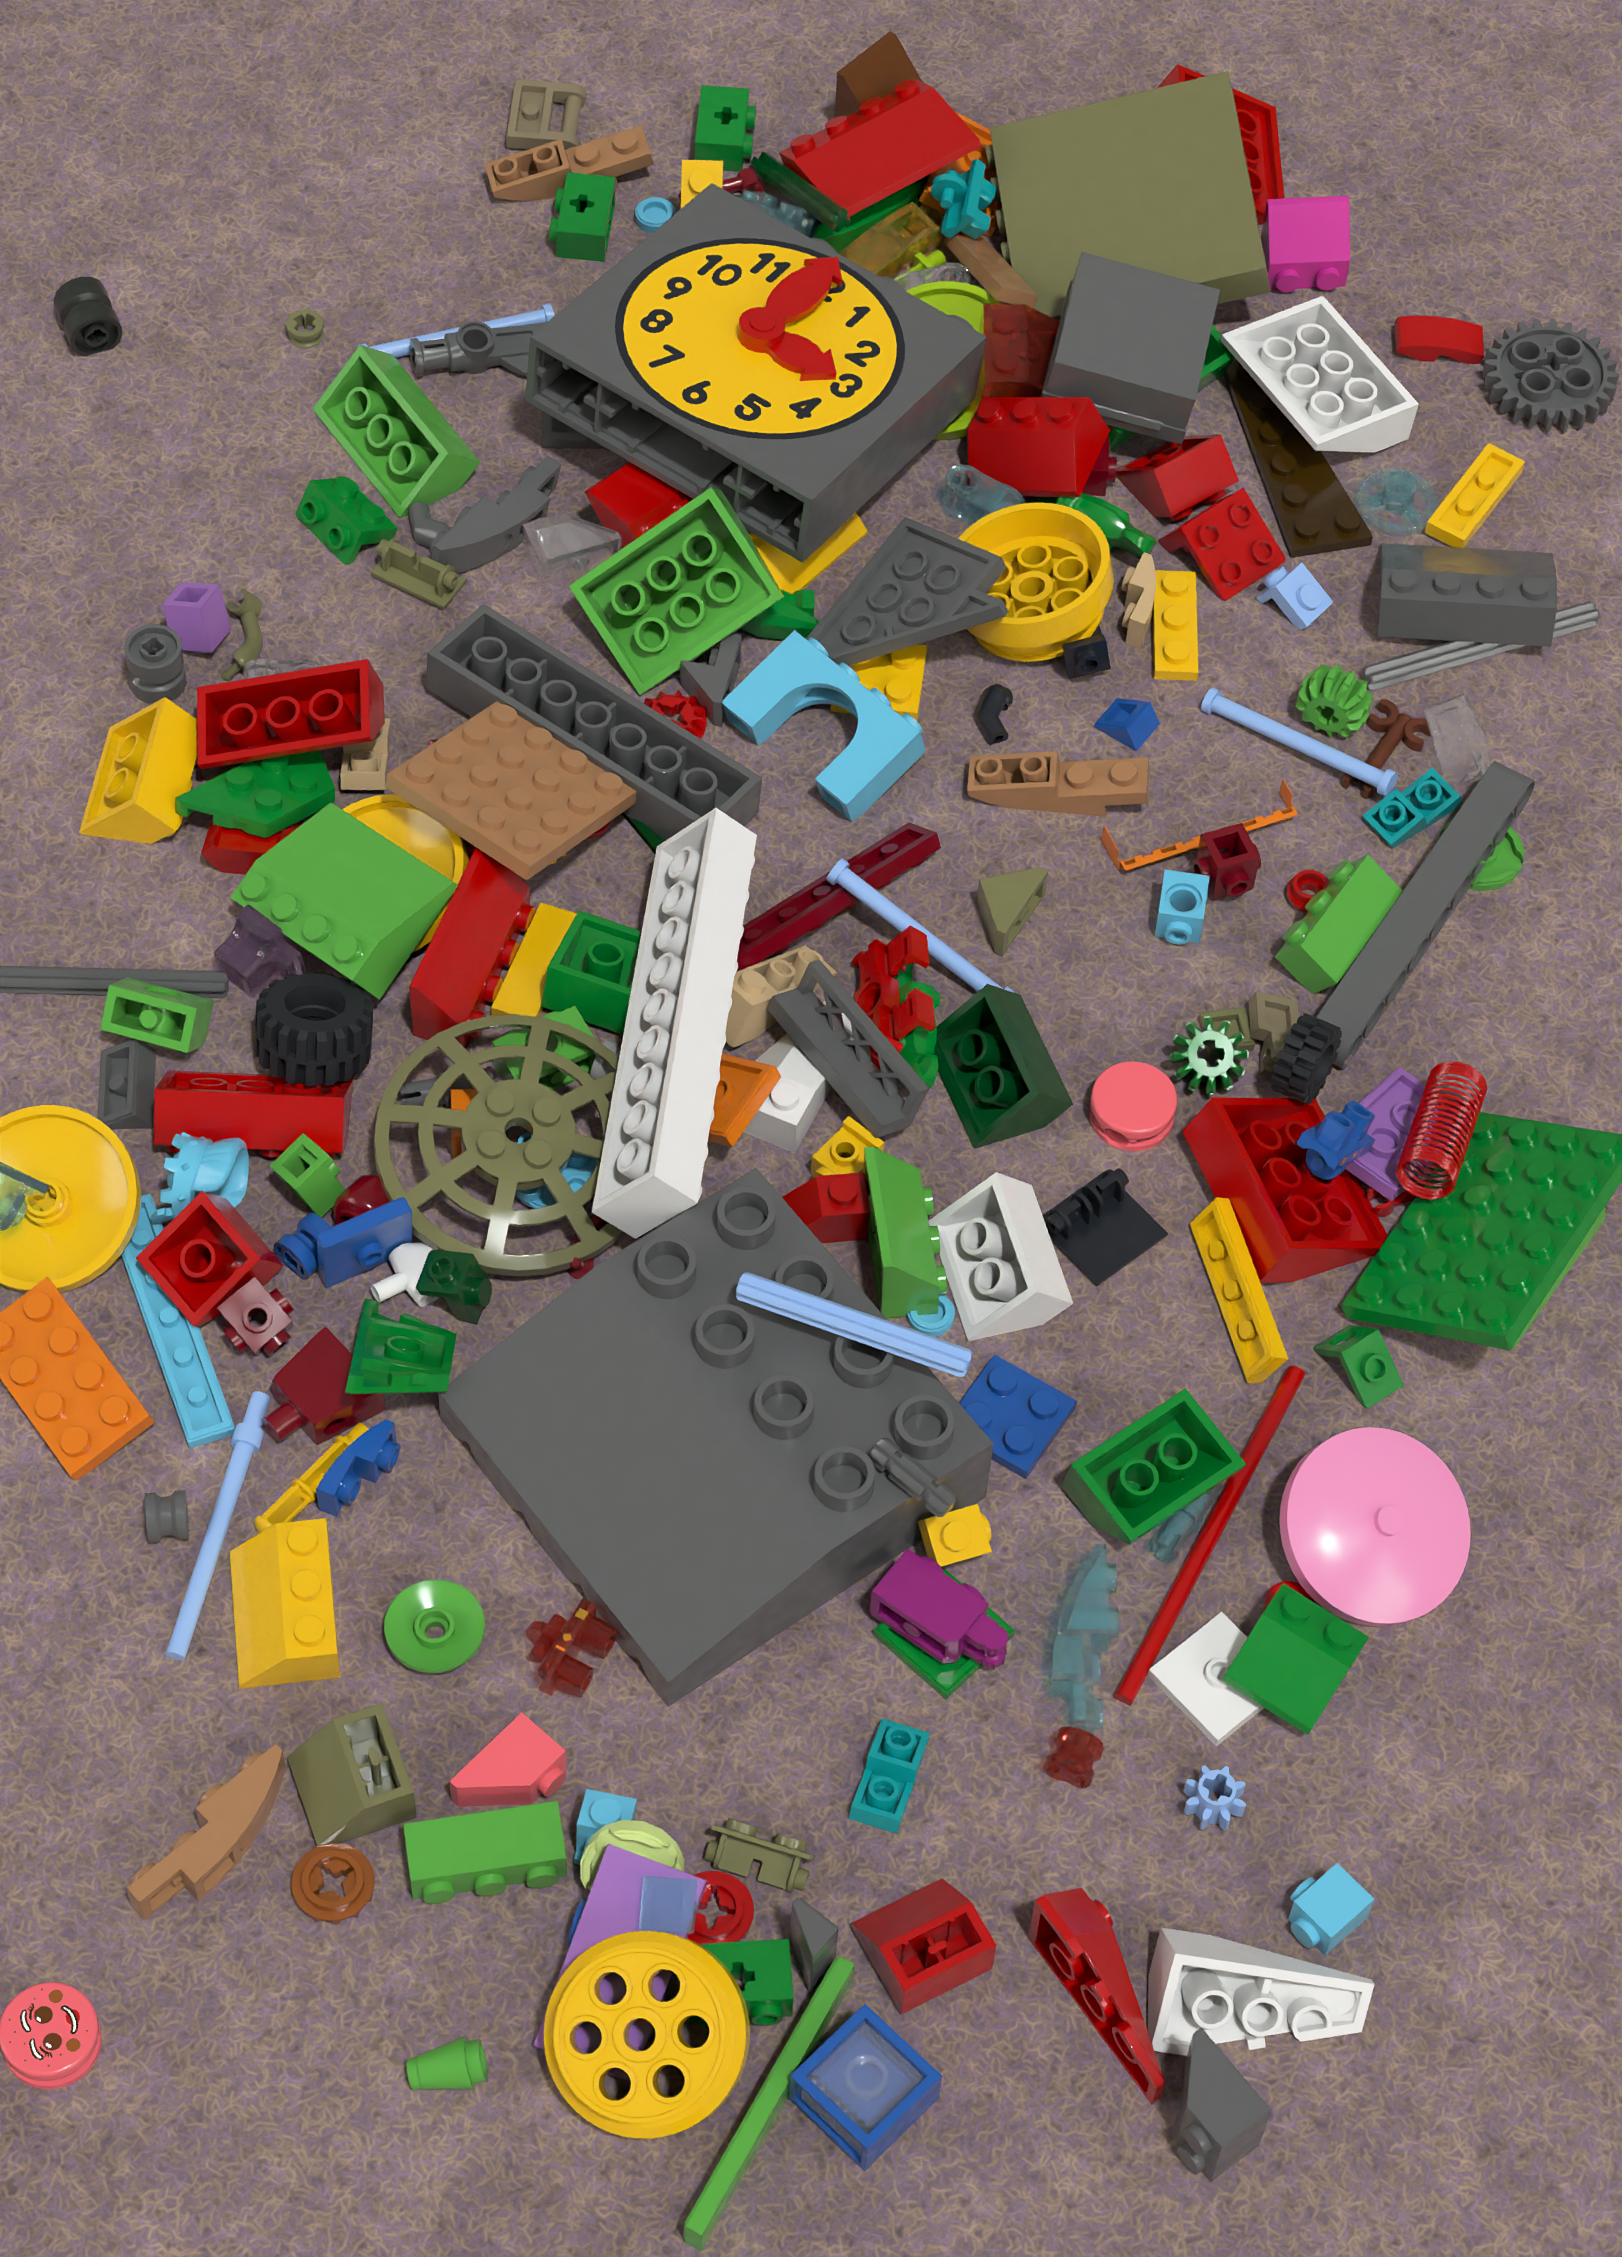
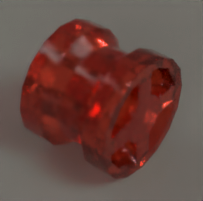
M1075 1727L1059 1728L1054 1738L1055 1752L1047 1756L1043 1769L1051 1778L1068 1782L1081 1789L1091 1786L1095 1774L1092 1766L1095 1762L1101 1760L1105 1748L1104 1744L1088 1731Z

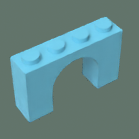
M794 630L722 701V706L727 720L757 745H760L769 738L794 713L807 706L832 704L852 713L858 720L857 730L852 741L815 778L820 797L849 821L853 822L865 813L926 752L921 736L923 729L909 714L904 713L901 716L891 708L890 701L878 689L872 688L868 690L863 686L858 675L847 664L841 662L837 665L828 657L829 654L816 639L810 637L806 640Z

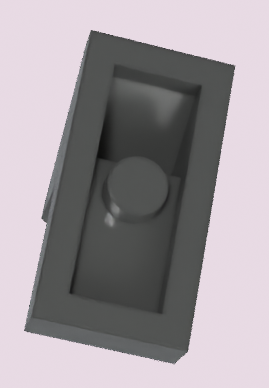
M732 633L721 641L720 648H712L708 665L685 660L680 662L682 687L690 697H696L700 707L705 708L706 717L713 726H723L726 715L722 701L733 691L742 661L741 634Z

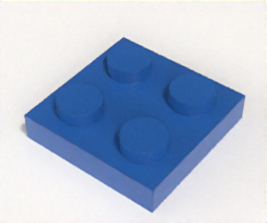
M994 1354L959 1404L994 1443L991 1460L1026 1479L1076 1409L1077 1401Z

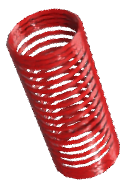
M1447 1061L1437 1064L1430 1071L1395 1171L1401 1186L1415 1196L1424 1199H1440L1447 1197L1454 1190L1488 1089L1485 1078L1472 1066L1461 1062ZM1444 1074H1457V1075H1460V1076H1464V1077L1470 1079L1471 1081H1473V1082L1476 1084V1086L1479 1088V1090H1478L1473 1084H1471L1470 1082L1466 1081L1465 1079H1461V1078L1454 1077V1076H1441V1075H1444ZM1441 1080H1456L1459 1082H1463L1466 1085L1470 1086L1476 1092L1477 1096L1474 1094L1473 1091H1471L1463 1085L1453 1082H1435ZM1441 1085H1451V1086H1455V1087H1458V1088H1462L1463 1090H1465V1091H1467L1468 1093H1470V1095L1474 1098V1100H1473L1470 1096H1468V1095H1466L1465 1093H1463L1462 1091H1459V1090H1456V1089H1452V1088H1436V1087L1441 1086ZM1439 1091L1454 1092L1462 1095L1469 1101L1466 1102L1462 1098L1451 1094H1441ZM1415 1159H1418L1420 1162L1427 1166L1438 1169H1445L1446 1171L1442 1172L1430 1170L1428 1168L1421 1166L1419 1163L1415 1161ZM1425 1160H1429V1161L1435 1162V1163H1437L1438 1165L1429 1163V1162H1427V1161H1425ZM1410 1161H1411L1414 1165H1416L1417 1167H1419L1421 1170L1426 1171V1172H1428V1173L1437 1174V1175H1447V1174H1449L1450 1176H1446V1177H1431V1176H1429V1175H1426V1174L1421 1173V1172L1418 1171L1416 1168H1414L1413 1165L1410 1163ZM1407 1165L1411 1170H1413L1421 1177L1427 1178L1429 1180L1449 1181L1443 1183H1430L1416 1177L1414 1174H1412L1411 1171L1408 1169ZM1405 1171L1408 1173L1409 1176H1411L1416 1181L1428 1186L1446 1187L1440 1189H1428L1423 1186L1417 1185L1415 1182L1409 1179Z

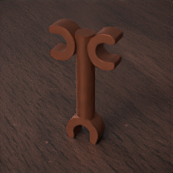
M1381 699L1377 710L1386 714L1388 718H1379L1376 715L1370 714L1367 726L1375 732L1386 733L1368 756L1365 763L1381 770L1402 739L1409 749L1421 752L1425 740L1415 736L1413 733L1421 732L1431 737L1435 725L1425 718L1412 719L1408 714H1399L1398 708L1393 702ZM1345 773L1342 787L1347 789L1353 781L1361 780ZM1364 782L1366 786L1362 797L1368 799L1372 797L1376 787Z

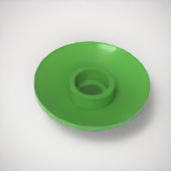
M446 1580L418 1582L401 1591L389 1605L384 1620L385 1639L396 1659L413 1670L424 1673L451 1671L465 1664L478 1651L485 1633L484 1613L475 1596L459 1584ZM432 1627H439L445 1633L440 1638H428L426 1632Z

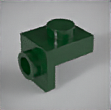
M431 1250L428 1253L416 1286L420 1295L445 1298L459 1321L475 1325L478 1324L483 1307L489 1304L492 1294V1284L472 1253Z

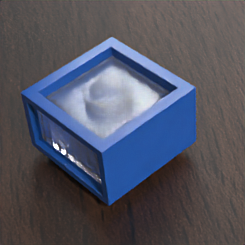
M864 2004L790 2075L789 2099L852 2160L866 2171L939 2099L942 2075L871 2008Z

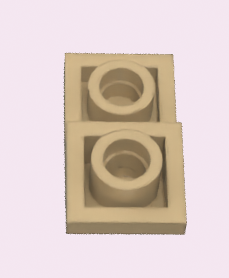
M1145 552L1136 568L1132 566L1128 568L1121 587L1122 591L1127 592L1125 608L1127 609L1122 621V627L1128 628L1126 644L1140 649L1143 647L1150 627L1156 589L1153 558L1151 554Z
M385 718V724L373 741L343 746V760L340 772L341 790H386L390 718Z

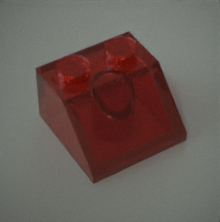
M983 304L980 333L986 336L987 339L980 370L981 399L982 397H1041L1059 325L1058 320L1026 304Z

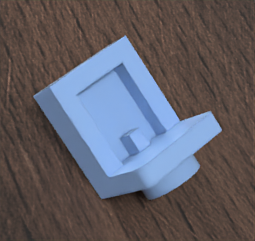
M1302 562L1288 570L1283 565L1278 567L1262 581L1266 588L1255 597L1261 604L1273 599L1291 623L1300 630L1308 627L1333 603Z

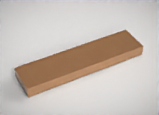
M958 232L952 238L945 236V245L996 302L1027 310L1034 308L1038 295L984 237L979 236L977 239H972L963 232Z

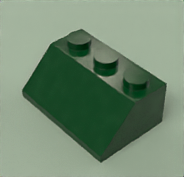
M986 984L937 1026L934 1054L938 1057V1072L974 1148L1045 1128L1073 1105L1021 995Z

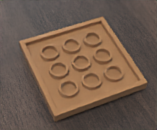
M497 701L387 774L385 784L387 789L525 880L533 877L634 805L637 791L624 784L618 775L604 771L590 762L584 753L570 749L553 738L548 730L534 726L520 717L514 708L500 704Z

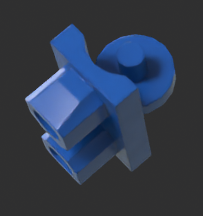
M1351 1101L1345 1105L1341 1113L1332 1111L1326 1114L1321 1123L1302 1132L1296 1144L1302 1148H1308L1306 1163L1309 1170L1321 1179H1332L1345 1170L1347 1163L1369 1152L1375 1139L1366 1132L1376 1116L1358 1102Z

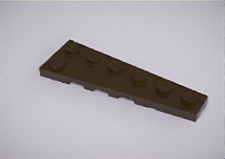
M1234 360L1223 376L1290 557L1295 558L1370 546L1373 539L1371 531L1322 452L1314 450L1238 360Z

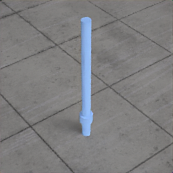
M256 1391L252 1393L243 1422L238 1423L235 1427L230 1442L234 1449L165 1654L166 1657L183 1661L186 1658L252 1454L259 1452L264 1437V1431L261 1429L263 1424L262 1418L266 1415L271 1398L263 1392Z

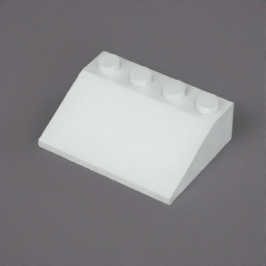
M1324 296L1221 335L1220 341L1315 451L1375 453L1409 439L1419 405L1418 402Z

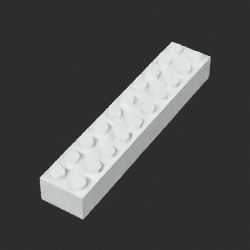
M714 808L656 848L592 1213L635 1239L653 1228L660 1227L667 1220L696 1205L702 1194V1174L704 1162L708 1156L707 1143L710 1124L714 1118L713 1106L716 1087L720 1080L719 1068L722 1050L726 1043L725 1031L728 1012L732 1006V987L734 976L738 969L737 956L740 939L744 932L742 925L745 906L749 899L748 888L751 869L755 863L754 850L757 838L756 834L717 808Z

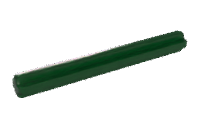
M762 152L759 158L753 157L751 164L755 166V173L827 227L835 232H840L843 226L849 227L851 219L847 217L848 210L769 153Z

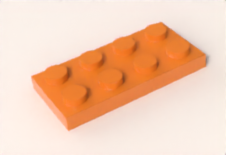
M48 1277L0 1312V1379L65 1470L75 1481L91 1472L155 1423L147 1409Z

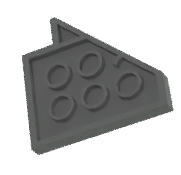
M904 517L808 635L806 640L810 637L816 639L829 654L828 657L837 665L843 662L850 666L1005 617L1009 611L1004 602L986 593L1007 567L1002 557Z

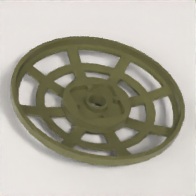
M517 1014L486 1016L459 1023L437 1033L417 1047L398 1067L385 1088L377 1111L374 1135L375 1162L383 1190L389 1202L405 1197L412 1210V1233L433 1250L474 1254L480 1267L486 1273L508 1276L545 1275L572 1268L570 1264L573 1262L574 1257L580 1258L582 1263L596 1257L618 1241L625 1233L610 1223L597 1231L583 1208L595 1196L611 1106L606 1095L613 1093L619 1057L594 1037L570 1025L543 1017ZM519 1027L531 1029L527 1046H497L480 1050L473 1054H470L455 1039L464 1034L489 1028ZM549 1033L566 1037L588 1048L607 1062L615 1071L594 1080L586 1071L571 1060L546 1050ZM438 1048L454 1064L434 1083L425 1098L423 1106L395 1104L398 1092L410 1072L431 1051ZM499 1059H524L520 1079L505 1080L497 1083L480 1066ZM543 1063L565 1072L581 1086L559 1096L550 1088L539 1084ZM462 1075L478 1092L467 1106L466 1111L438 1107L447 1089ZM594 1102L602 1122L603 1141L576 1134L575 1121L571 1112ZM390 1123L419 1125V1148L429 1176L407 1192L398 1179L391 1158ZM433 1126L461 1129L463 1153L443 1166L434 1146ZM512 1126H521L530 1132L531 1138L524 1143H515L507 1138L505 1131ZM572 1153L598 1159V1165L591 1177L574 1193L562 1175V1171L568 1165ZM474 1170L484 1180L497 1186L494 1204H486L472 1197L460 1188L455 1181ZM543 1185L547 1186L557 1202L538 1209H512L516 1190H529ZM442 1192L462 1210L479 1219L490 1222L485 1248L481 1249L468 1245L446 1234L429 1221L418 1208L436 1194ZM567 1217L580 1239V1242L567 1248L547 1253L526 1255L503 1253L509 1226H538Z

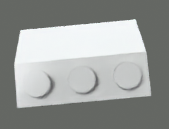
M996 1172L928 1221L929 1226L938 1227L940 1239L939 1256L942 1265H944L946 1277L968 1341L1043 1325L1073 1304L1032 1185Z

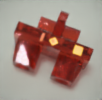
M582 1598L567 1624L565 1618L554 1614L548 1624L541 1621H533L527 1629V1637L535 1644L529 1653V1657L535 1662H542L538 1669V1675L543 1680L539 1690L552 1696L556 1689L580 1698L585 1693L593 1677V1668L575 1658L580 1650L583 1649L604 1659L616 1641V1629L596 1617V1604Z

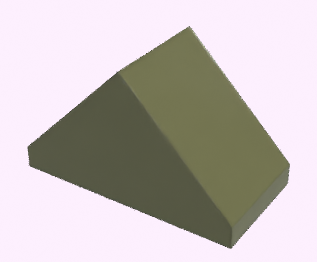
M1037 867L979 879L977 905L994 954L1001 957L1004 956L1044 897L1048 870Z

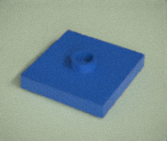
M400 1197L318 1233V1272L326 1289L389 1262L388 1257L395 1248L405 1243H412V1210L405 1197Z

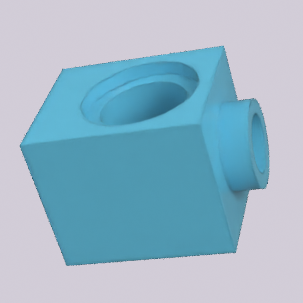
M1165 869L1155 937L1165 938L1168 942L1177 945L1188 942H1200L1209 876Z

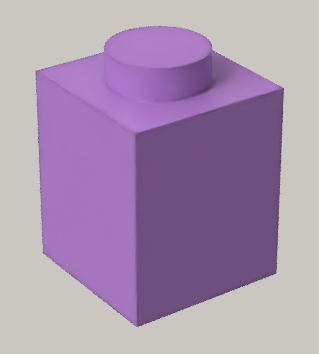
M181 582L162 604L167 626L180 637L182 650L192 651L196 654L212 653L231 631L220 585Z

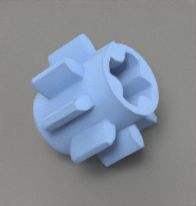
M1203 1765L1199 1774V1782L1193 1779L1186 1780L1183 1792L1192 1798L1186 1801L1184 1813L1185 1815L1196 1813L1198 1818L1201 1819V1830L1207 1828L1208 1824L1219 1823L1220 1827L1226 1831L1230 1824V1814L1237 1817H1242L1244 1814L1246 1803L1238 1798L1243 1795L1246 1784L1244 1781L1235 1782L1229 1774L1228 1766H1225L1222 1770L1210 1771L1206 1765ZM1212 1793H1218L1219 1795H1221L1218 1798V1801H1212L1211 1799H1209L1212 1796Z

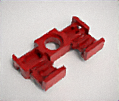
M911 925L888 944L875 939L868 945V951L865 953L860 951L852 960V964L860 969V989L854 993V1001L899 1053L903 1048V1044L896 1039H902L918 1025L930 1032L935 1029L933 998L914 988L907 994V999L900 1004L898 980L891 977L898 974V969L906 971L907 963L913 965L915 962L924 968L930 965L927 935ZM869 1045L871 1060L880 1069L878 1053Z

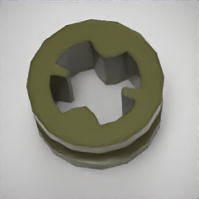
M307 309L297 310L287 318V336L292 345L307 349L317 346L324 339V322L317 312ZM304 326L305 329L303 332H300L298 328ZM307 326H312L313 330L307 332Z

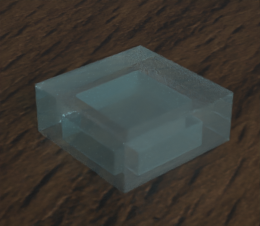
M644 1876L639 1929L694 1934L698 1880Z

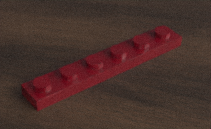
M908 822L847 860L850 864L848 869L874 889L885 887L894 877L908 868L922 864L926 857L939 850L941 846L938 834ZM830 872L826 873L743 925L744 932L740 939L737 956V971L755 965L773 953L785 950L792 941L803 934L820 928L824 921L838 912L855 906L859 899L838 883L835 885L829 883L826 878Z

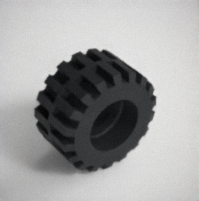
M303 972L301 975L290 974L284 976L283 980L276 979L269 983V988L262 989L256 1002L255 1055L259 1057V1064L263 1068L269 1069V1073L276 1078L283 1077L286 1078V1082L293 1084L304 1083L305 1086H315V1084L335 1085L336 1081L345 1082L352 1079L353 1074H360L365 1069V1064H369L371 1059L374 1007L372 1006L370 995L364 994L365 989L361 986L351 984V980L344 977H334L333 974L329 973L314 974L313 972Z

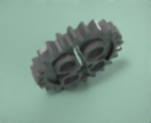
M1534 319L1532 328H1528L1524 323L1518 322L1516 332L1505 328L1503 337H1495L1492 348L1487 349L1482 376L1485 377L1483 387L1486 390H1491L1489 399L1491 402L1502 401L1499 410L1501 413L1510 410L1515 412L1514 422L1525 417L1529 419L1528 427L1531 429L1537 422H1542L1546 432L1551 430L1552 424H1558L1563 432H1567L1569 422H1572L1581 429L1583 428L1585 418L1596 422L1599 412H1607L1609 402H1613L1617 389L1616 385L1619 374L1615 372L1617 361L1609 360L1610 348L1598 349L1601 340L1599 337L1590 340L1585 338L1586 328L1581 329L1577 333L1572 332L1571 322L1566 323L1563 329L1557 328L1555 319L1550 320L1548 327H1543L1538 319Z

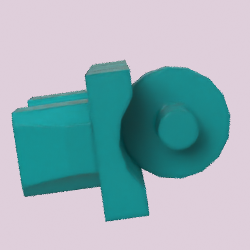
M977 158L971 162V168L967 172L958 174L954 170H948L946 174H941L932 181V196L945 208L941 233L948 238H952L962 231L972 239H977L989 229L991 217L981 210L991 204L995 197L996 186L983 178L986 164Z

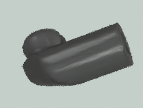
M416 502L408 508L413 538L421 546L429 548L438 533L441 531L447 533L452 528L448 527L446 523L432 520L429 506L426 503Z

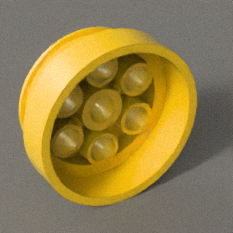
M1025 503L992 512L973 523L959 536L958 539L1002 557L1007 567L986 594L1002 600L1009 612L1005 617L967 629L983 648L996 656L1008 660L1035 662L1063 655V644L1092 636L1103 618L1105 607L1111 597L1114 573L1108 541L1101 528L1091 518L1063 505Z
M634 1931L615 1935L600 1941L583 1952L570 1964L555 1986L549 2000L544 2022V2049L548 2068L558 2090L568 2104L579 2115L598 2128L619 2136L636 2139L659 2138L680 2133L696 2126L715 2113L725 2103L738 2084L745 2068L750 2045V2023L746 2003L741 1989L727 1967L708 1949L679 1935L659 1931ZM666 1969L673 1971L680 1981L678 1995L668 2002L659 1999L653 1989L656 1975ZM613 1972L619 1974L626 1983L624 1998L614 2005L606 2002L600 1993V1984L603 1978ZM694 2015L703 2018L709 2026L708 2040L699 2048L688 2045L682 2036L684 2022ZM640 2018L648 2020L653 2025L656 2034L654 2043L645 2051L635 2048L629 2040V2029ZM587 2021L597 2025L602 2035L599 2048L591 2054L583 2052L578 2047L575 2039L577 2029ZM666 2065L678 2067L685 2078L683 2090L675 2097L665 2095L658 2086V2074ZM613 2068L624 2070L631 2081L629 2093L621 2100L609 2096L604 2087L605 2077Z

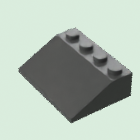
M1381 544L1377 636L1552 646L1557 610V576L1553 553Z

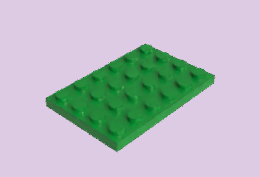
M1480 1112L1453 1192L1447 1197L1440 1199L1415 1197L1341 1304L1346 1318L1510 1351L1622 1182V1134ZM1435 1168L1434 1171H1442V1172H1444V1171H1446V1170H1445V1169ZM1431 1174V1177H1446V1176H1450L1449 1174H1447V1175ZM1429 1179L1427 1180V1182H1430V1183H1443V1182L1449 1181V1180L1437 1181V1180H1429ZM1424 1184L1423 1187L1428 1189H1440L1446 1186L1436 1187Z

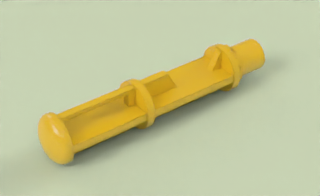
M358 1423L344 1437L339 1435L334 1440L335 1443L299 1479H294L291 1482V1487L261 1516L255 1518L254 1524L257 1531L261 1533L276 1523L291 1522L309 1503L312 1504L316 1500V1488L334 1461L350 1444L369 1429L364 1424Z

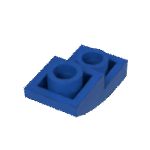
M385 1419L373 1426L350 1444L334 1461L316 1488L320 1511L337 1517L344 1503L351 1505L354 1502L361 1486V1478L376 1483L383 1469L386 1471L393 1469L401 1447L396 1442L394 1422Z

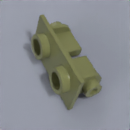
M383 539L377 548V555L381 556L382 559L371 571V576L443 610L467 582V578L454 572L453 566L449 564L445 566L424 555L420 557L416 555L415 551L400 545L396 539H391L390 541Z
M728 1818L726 1827L712 1825L711 1830L722 1833L720 1842L710 1840L706 1851L705 1860L713 1862V1868L749 1878L753 1861L756 1859L763 1862L757 1881L786 1889L788 1892H793L794 1888L804 1890L809 1870L801 1868L803 1859L814 1861L816 1857L804 1852L807 1842L778 1833L775 1843L755 1837L758 1827Z

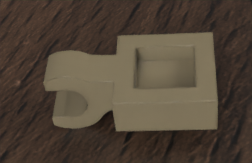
M1256 991L1248 1001L1251 1038L1263 1041L1259 1060L1261 1073L1274 1075L1273 1069L1274 1065L1279 1061L1277 1057L1279 1051L1283 1050L1284 1040L1287 1035L1291 1034V1027L1294 1023L1297 1024L1299 1018L1297 1000Z

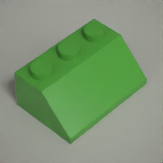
M865 1147L863 1172L870 1212L868 1238L880 1312L886 1319L907 1317V1313L910 1311H917L918 1315L938 1313L939 1294L947 1293V1282L944 1265L936 1266L934 1254H940V1239L938 1227L929 1226L927 1215H933L931 1187H922L919 1168L875 1147Z

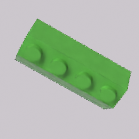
M359 345L313 407V411L399 518L408 515V508L413 503L423 502L429 505L460 490L480 464L478 458L392 354Z

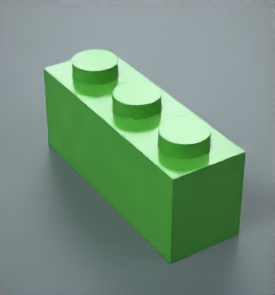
M1368 854L1352 862L1348 859L1340 862L1328 875V879L1331 882L1327 888L1315 894L1306 904L1305 909L1308 913L1303 920L1294 923L1283 935L1282 939L1286 943L1275 958L1305 989L1314 994L1339 982L1403 892Z
M558 1801L403 1824L413 1900L423 1898L426 1903L439 1904L453 1899L455 1893L475 1890L478 1895L492 1896L505 1891L508 1885L527 1883L531 1888H545L557 1883L558 1878L567 1877V1858Z

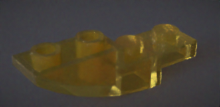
M911 202L867 230L839 254L877 276L895 279L899 276L903 265L913 261L917 253L921 252L924 255L945 244V235L941 233L944 213L926 204L918 207Z

